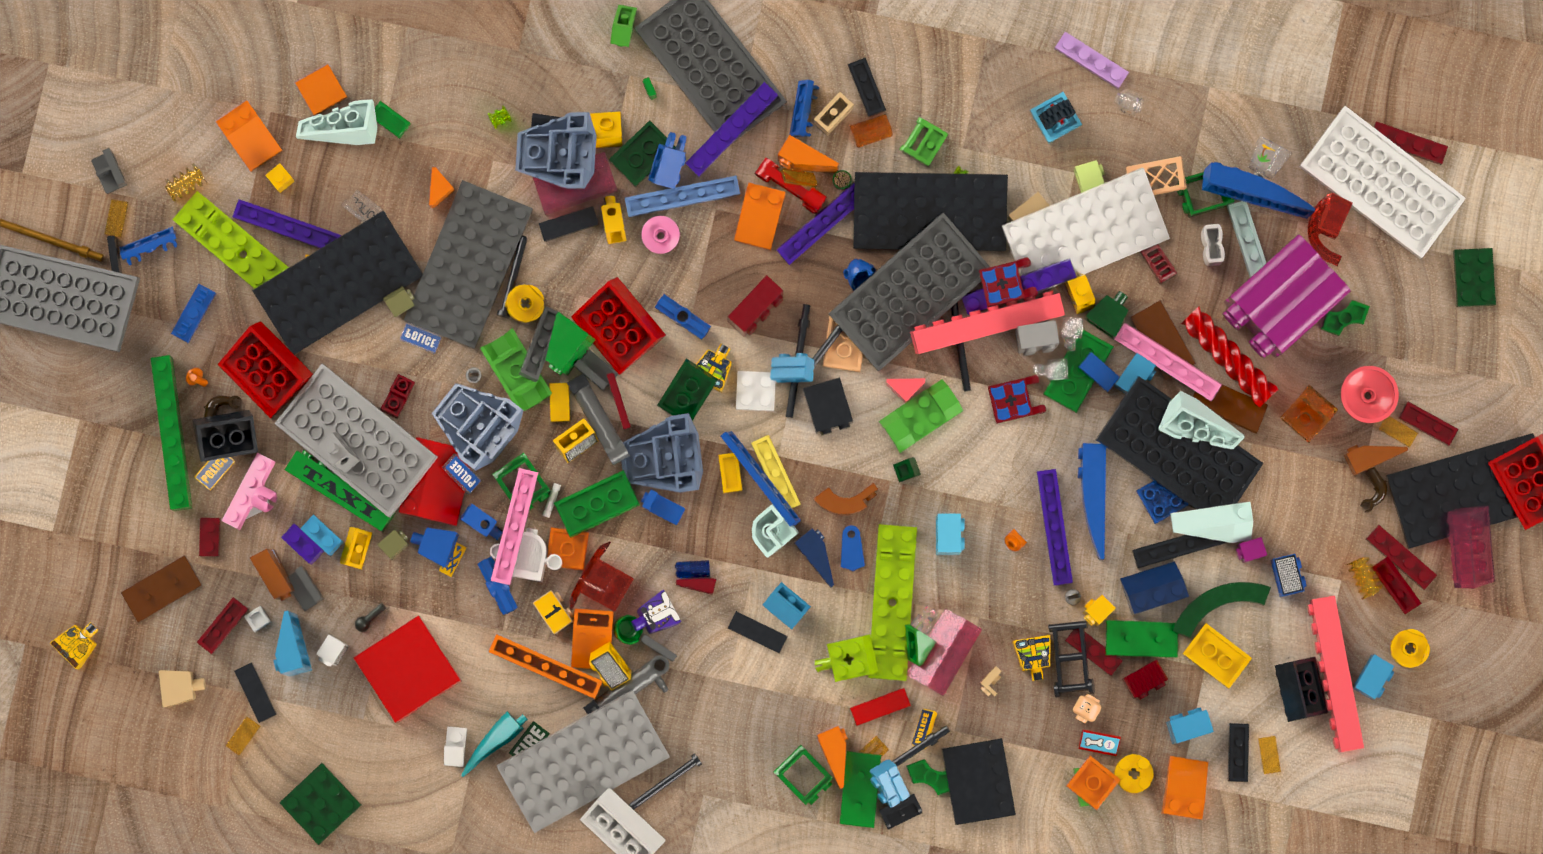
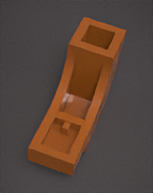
M872 483L858 495L851 498H843L834 494L828 487L816 496L813 501L829 513L842 516L853 515L867 508L864 500L866 499L869 502L877 496L875 492L878 491V488Z

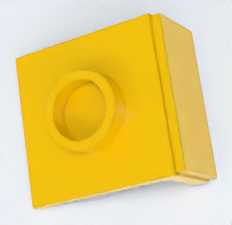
M621 112L590 114L597 135L596 148L623 145Z

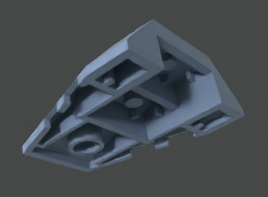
M570 112L565 114L564 117L552 119L546 124L537 125L519 132L517 136L515 171L566 189H585L594 174L597 135L590 113Z
M455 384L432 414L456 450L459 458L476 471L494 462L516 435L524 410L507 398L497 397L490 393L480 392L477 389Z
M688 413L670 416L659 424L651 426L650 429L623 442L630 455L621 461L622 470H624L629 483L680 493L699 490L703 475L698 432Z

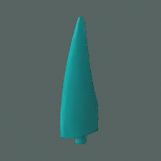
M508 711L505 712L479 743L461 776H466L486 757L511 742L524 730L522 725L528 720L527 717L522 714L516 720Z

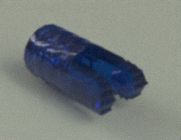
M709 560L682 561L675 564V576L677 578L710 577Z

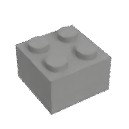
M1056 320L1018 326L1015 330L1018 353H1023L1024 356L1034 355L1039 350H1042L1043 353L1053 352L1059 345Z

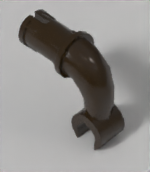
M224 395L211 398L206 406H204V417L215 416L217 410L219 411V406L230 405L234 409L239 408L240 406H234L232 402L234 399L241 398L239 396L229 397Z
M1375 467L1366 472L1374 486L1375 494L1372 498L1361 502L1360 506L1364 503H1368L1370 506L1364 513L1371 512L1373 507L1381 503L1387 495V481L1383 480Z

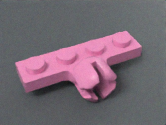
M259 453L256 454L222 519L223 522L240 530L252 508H257L263 512H269L273 509L274 506L268 504L267 500L269 499L276 503L277 494L266 488L265 482L276 463L275 461Z

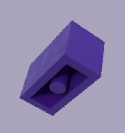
M293 524L281 537L311 565L324 552L296 524Z

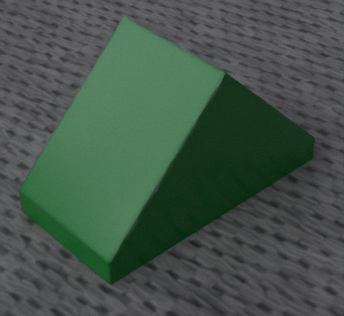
M907 624L905 625L908 660L921 666L936 644V641Z

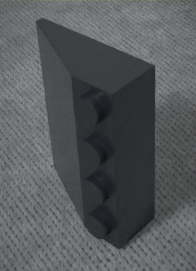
M1002 738L942 749L955 825L1016 815Z

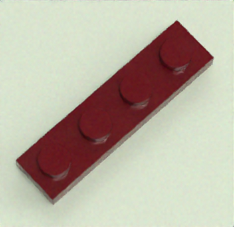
M1377 121L1375 122L1374 128L1406 153L1439 165L1443 164L1448 146Z
M1377 525L1365 539L1385 557L1388 556L1396 567L1423 590L1436 578L1437 574L1380 525Z

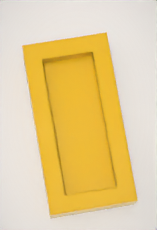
M549 383L550 391L552 392L550 395L551 422H570L568 384Z
M734 453L718 455L723 493L742 491L738 458Z

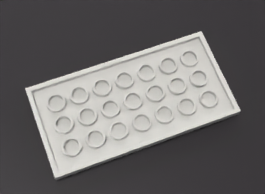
M1346 106L1341 109L1299 166L1419 259L1425 255L1466 199Z
M1144 168L1130 172L1002 225L1014 260L1017 261L1028 257L1031 261L1030 267L1019 268L1020 275L1071 259L1076 276H1079L1170 239ZM1054 285V286H1051V287H1048V288L1039 290L1038 293L1043 292V291H1045V290H1048V289H1050V288H1052V287H1055V286H1057V285Z

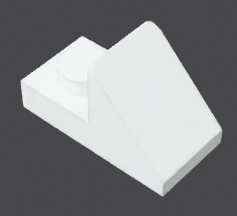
M447 727L444 765L464 767L467 728Z

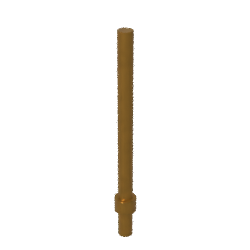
M0 219V227L78 253L79 256L86 259L89 257L101 262L103 261L104 254L92 251L90 247L84 245L81 247Z

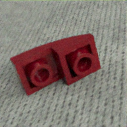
M398 374L380 410L398 419L415 382Z

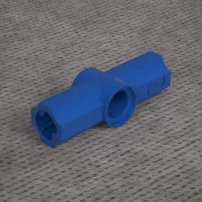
M663 294L655 306L657 310L675 321L677 325L685 328L701 340L711 328L709 324L665 294ZM682 312L688 315V319L684 322L679 321L677 318Z
M491 556L477 563L486 580L485 584L492 597L495 598L501 613L506 615L516 610L518 606L509 591V585L491 581L495 565L493 557Z

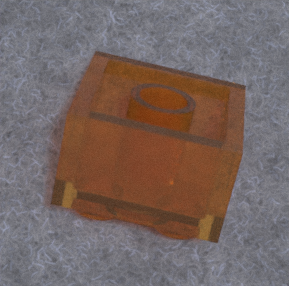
M1308 385L1280 419L1310 443L1332 419L1338 409L1312 386Z

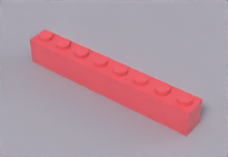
M1052 290L1042 293L1043 297L1024 298V302L1017 303V300L1008 302L1006 307L999 308V305L988 307V311L983 313L980 310L969 312L970 316L964 318L962 315L951 317L952 321L944 323V319L933 322V326L926 327L925 324L914 327L915 331L910 332L915 354L1008 331L1018 326L1064 316L1065 312L1060 293L1054 294Z
M1335 595L1309 600L1310 604L1307 605L1308 613L1313 618L1311 629L1313 635L1316 634L1317 638L1315 650L1317 654H1320L1321 659L1318 662L1320 673L1324 675L1322 687L1324 692H1327L1326 707L1328 711H1331L1332 716L1329 719L1331 730L1335 732V738H1333L1334 748L1338 749V753L1362 749L1364 744Z

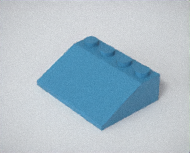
M284 611L275 653L276 659L273 660L276 671L286 676H294L312 671L298 615L290 611Z

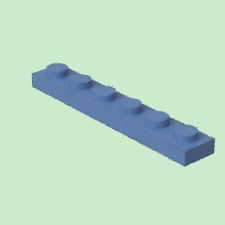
M736 175L676 187L675 189L670 188L625 197L628 217L738 196L740 195Z

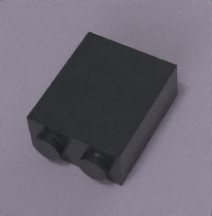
M840 377L803 388L816 434L820 433L823 436L832 433V429L839 427V430H844L850 427V424L853 423V418Z

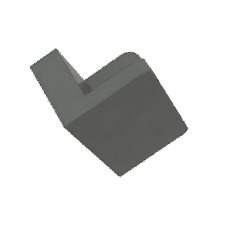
M107 148L102 151V155L92 159L91 162L105 193L109 194L127 186V183L112 150Z

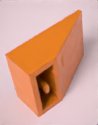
M575 609L572 668L592 669L589 664L590 654L608 642L612 644L613 611Z

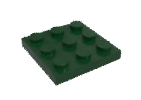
M323 763L315 768L279 802L318 845L362 806Z

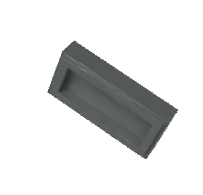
M644 634L642 637V643L670 661L674 662L677 658L676 654Z

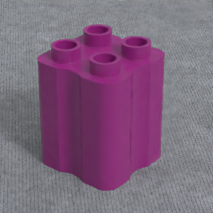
M1298 234L1224 301L1228 309L1222 315L1236 330L1245 325L1251 331L1254 337L1248 343L1260 357L1264 359L1271 354L1277 358L1347 296L1351 290L1313 247Z

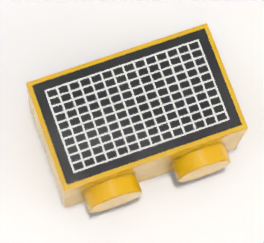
M584 418L553 440L556 449L567 463L599 441L595 431Z
M611 642L606 643L590 654V667L593 671L598 672L605 686L608 685L611 691L631 679L632 670Z

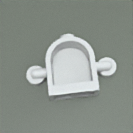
M527 528L526 532L523 533L512 577L543 582L546 565L551 570L561 568L562 559L560 556L552 554L547 557L548 548L545 541L537 535L538 530ZM494 544L490 548V555L494 559L497 558L500 544Z

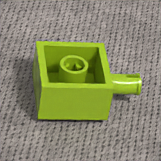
M870 634L827 644L829 658L817 659L814 662V665L822 664V666L815 667L817 672L832 669L835 682L879 672Z

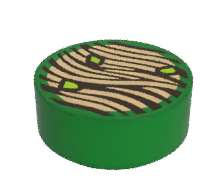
M839 170L834 174L833 185L837 189L845 190L851 185L852 178L849 172Z

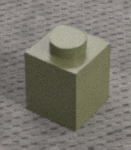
M403 286L383 298L394 317L415 306L412 302L415 299L409 289L405 291Z
M394 529L378 546L393 560L409 545L406 542L409 538L401 530L397 532Z

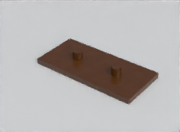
M1161 300L1131 316L1138 331L1191 365L1196 364ZM1160 369L1165 380L1172 377L1171 375Z
M1225 385L1220 387L1212 401L1196 391L1193 395L1194 398L1222 419L1255 434L1259 430L1268 404L1265 403L1261 407L1256 406L1252 397Z
M184 555L122 591L121 594L139 623L202 586Z

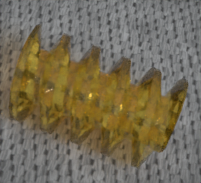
M194 163L192 164V171L188 167L185 168L186 174L179 171L180 178L172 175L173 182L165 179V188L174 202H176V195L183 198L182 191L190 194L189 187L195 191L196 184L202 187V180L207 182L199 167Z
M1361 557L1346 564L1352 565L1348 570L1349 572H1355L1352 579L1359 580L1355 586H1362L1358 593H1365L1361 598L1362 600L1378 593L1383 588L1382 585H1375L1379 578H1372L1376 572L1369 571L1373 567L1372 564H1366L1370 560L1369 557Z

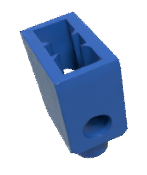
M471 503L459 518L484 537H487L489 534L498 540L503 533V530L495 525L497 523L495 519ZM482 520L488 523L486 528L480 526Z
M426 528L424 535L413 532L410 543L420 546L418 554L444 568H448L459 534L454 531Z

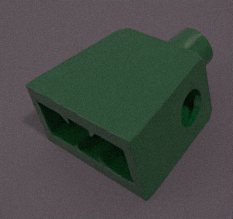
M1118 291L1114 298L1106 295L1085 316L1084 320L1114 340L1129 311L1123 306L1128 296L1121 291Z

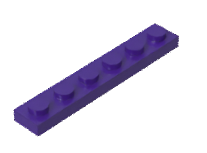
M764 82L685 162V165L700 177L778 97V94Z
M854 183L776 249L788 265L854 209Z
M240 199L232 216L237 220L317 248H322L341 236L340 234Z
M1071 259L1020 275L1023 290L1036 287L1037 291L1077 278ZM983 288L967 293L962 298L968 315L969 312L988 308Z
M1056 469L1037 471L1053 586L1071 584L1073 580Z

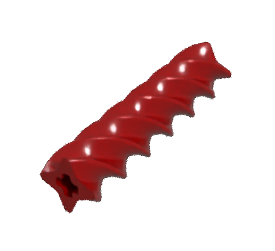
M1200 306L1181 323L1186 326L1190 336L1199 340L1203 350L1212 353L1214 361L1218 365L1225 367L1227 375L1231 379L1238 381L1241 390L1246 394L1252 395L1256 406L1261 407L1279 390L1275 384L1267 381L1265 374L1260 369L1253 366L1251 359L1247 355L1240 353V349L1235 342L1227 339L1224 330L1214 325L1211 316L1201 312Z

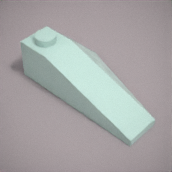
M372 99L353 101L349 103V106L342 109L337 107L332 109L333 112L325 115L317 114L301 120L298 123L296 133L297 139L351 145L374 144L377 134L374 101Z
M1182 391L1169 402L1159 425L1160 431L1174 438H1191L1193 442H1199V440L1210 442L1213 446L1234 449L1244 439V435L1199 400Z
M1251 502L1170 513L1173 533L1229 543L1249 541L1252 538L1253 516Z

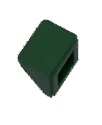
M914 457L893 464L899 483L921 475Z

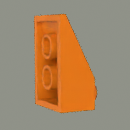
M245 101L216 121L250 172L282 151L248 101Z
M791 135L788 136L778 153L779 165L786 170L791 168L796 171L836 173L839 169L838 162Z
M748 182L734 241L771 250L785 199V192Z
M837 726L818 734L817 738L839 789L844 788L845 740L848 737L844 728L840 729Z
M1170 756L1162 814L1202 820L1206 796L1208 762Z

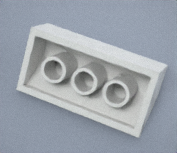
M610 788L595 801L580 819L616 854H654L666 841Z

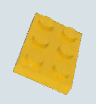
M1207 623L1203 625L1182 653L1228 689L1252 659V657Z

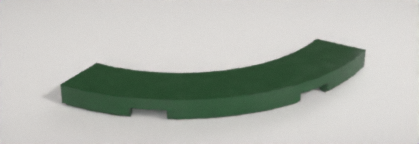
M1235 582L1212 588L1201 594L1186 607L1176 621L1172 632L1191 638L1198 623L1208 613L1228 603L1250 602L1264 606L1271 587L1252 582Z

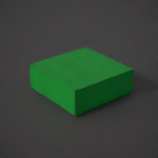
M650 78L643 79L642 82L649 99L657 98Z

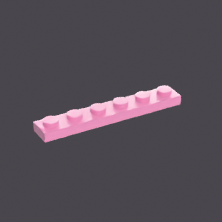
M1127 323L1123 324L1115 337L1116 341L1133 352L1140 354L1158 368L1210 401L1213 400L1222 386L1220 382Z
M519 468L491 577L493 582L506 585L511 584L538 472Z

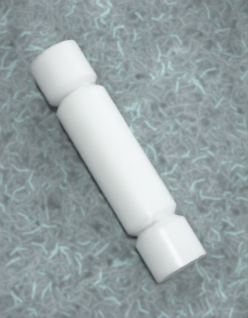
M553 484V490L550 492L542 516L550 518L561 485Z

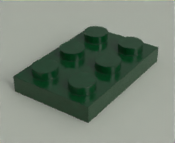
M649 120L609 161L636 188L650 174L658 145H665L667 137Z
M1493 248L1454 249L1456 307L1495 306Z
M686 358L657 406L672 416L688 413L693 421L719 379Z

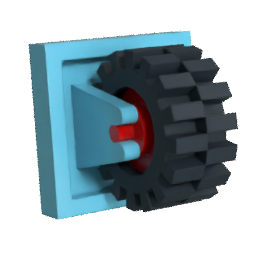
M1064 92L1030 109V113L1048 144L1082 125Z

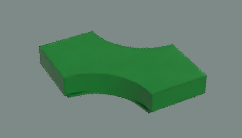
M1351 300L1346 309L1339 312L1329 311L1325 315L1320 330L1339 336L1348 325H1363L1370 306Z
M925 759L906 766L913 784H928L936 791L937 795L949 792L946 771L941 772L932 769Z

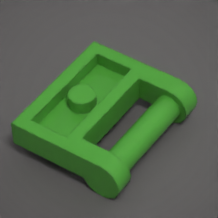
M919 117L916 121L917 125L905 145H902L899 150L929 167L947 138L948 133ZM922 129H928L917 150H912L911 148Z

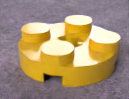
M518 285L509 292L505 306L509 315L514 320L521 323L532 322L538 319L544 311V297L542 292L533 285ZM522 299L530 301L528 303L530 305L529 308L521 306Z
M1415 629L1403 630L1396 634L1391 641V657L1402 667H1416L1427 660L1430 646L1425 635ZM1408 643L1413 644L1412 647L1415 649L1414 653H1407V650L1405 649L1406 644L1407 646L1409 645Z
M1131 754L1123 757L1117 763L1114 775L1121 779L1118 785L1124 791L1139 793L1150 786L1153 780V768L1148 759L1141 755ZM1132 768L1139 772V777L1136 776L1137 779H1132V776L1128 774L1129 771H1132Z

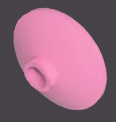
M653 217L643 226L642 241L645 247L653 253H668L679 242V228L669 217ZM663 233L665 236L663 239H658L657 235Z

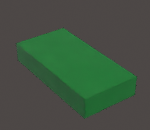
M382 101L375 107L377 123L400 139L411 123Z

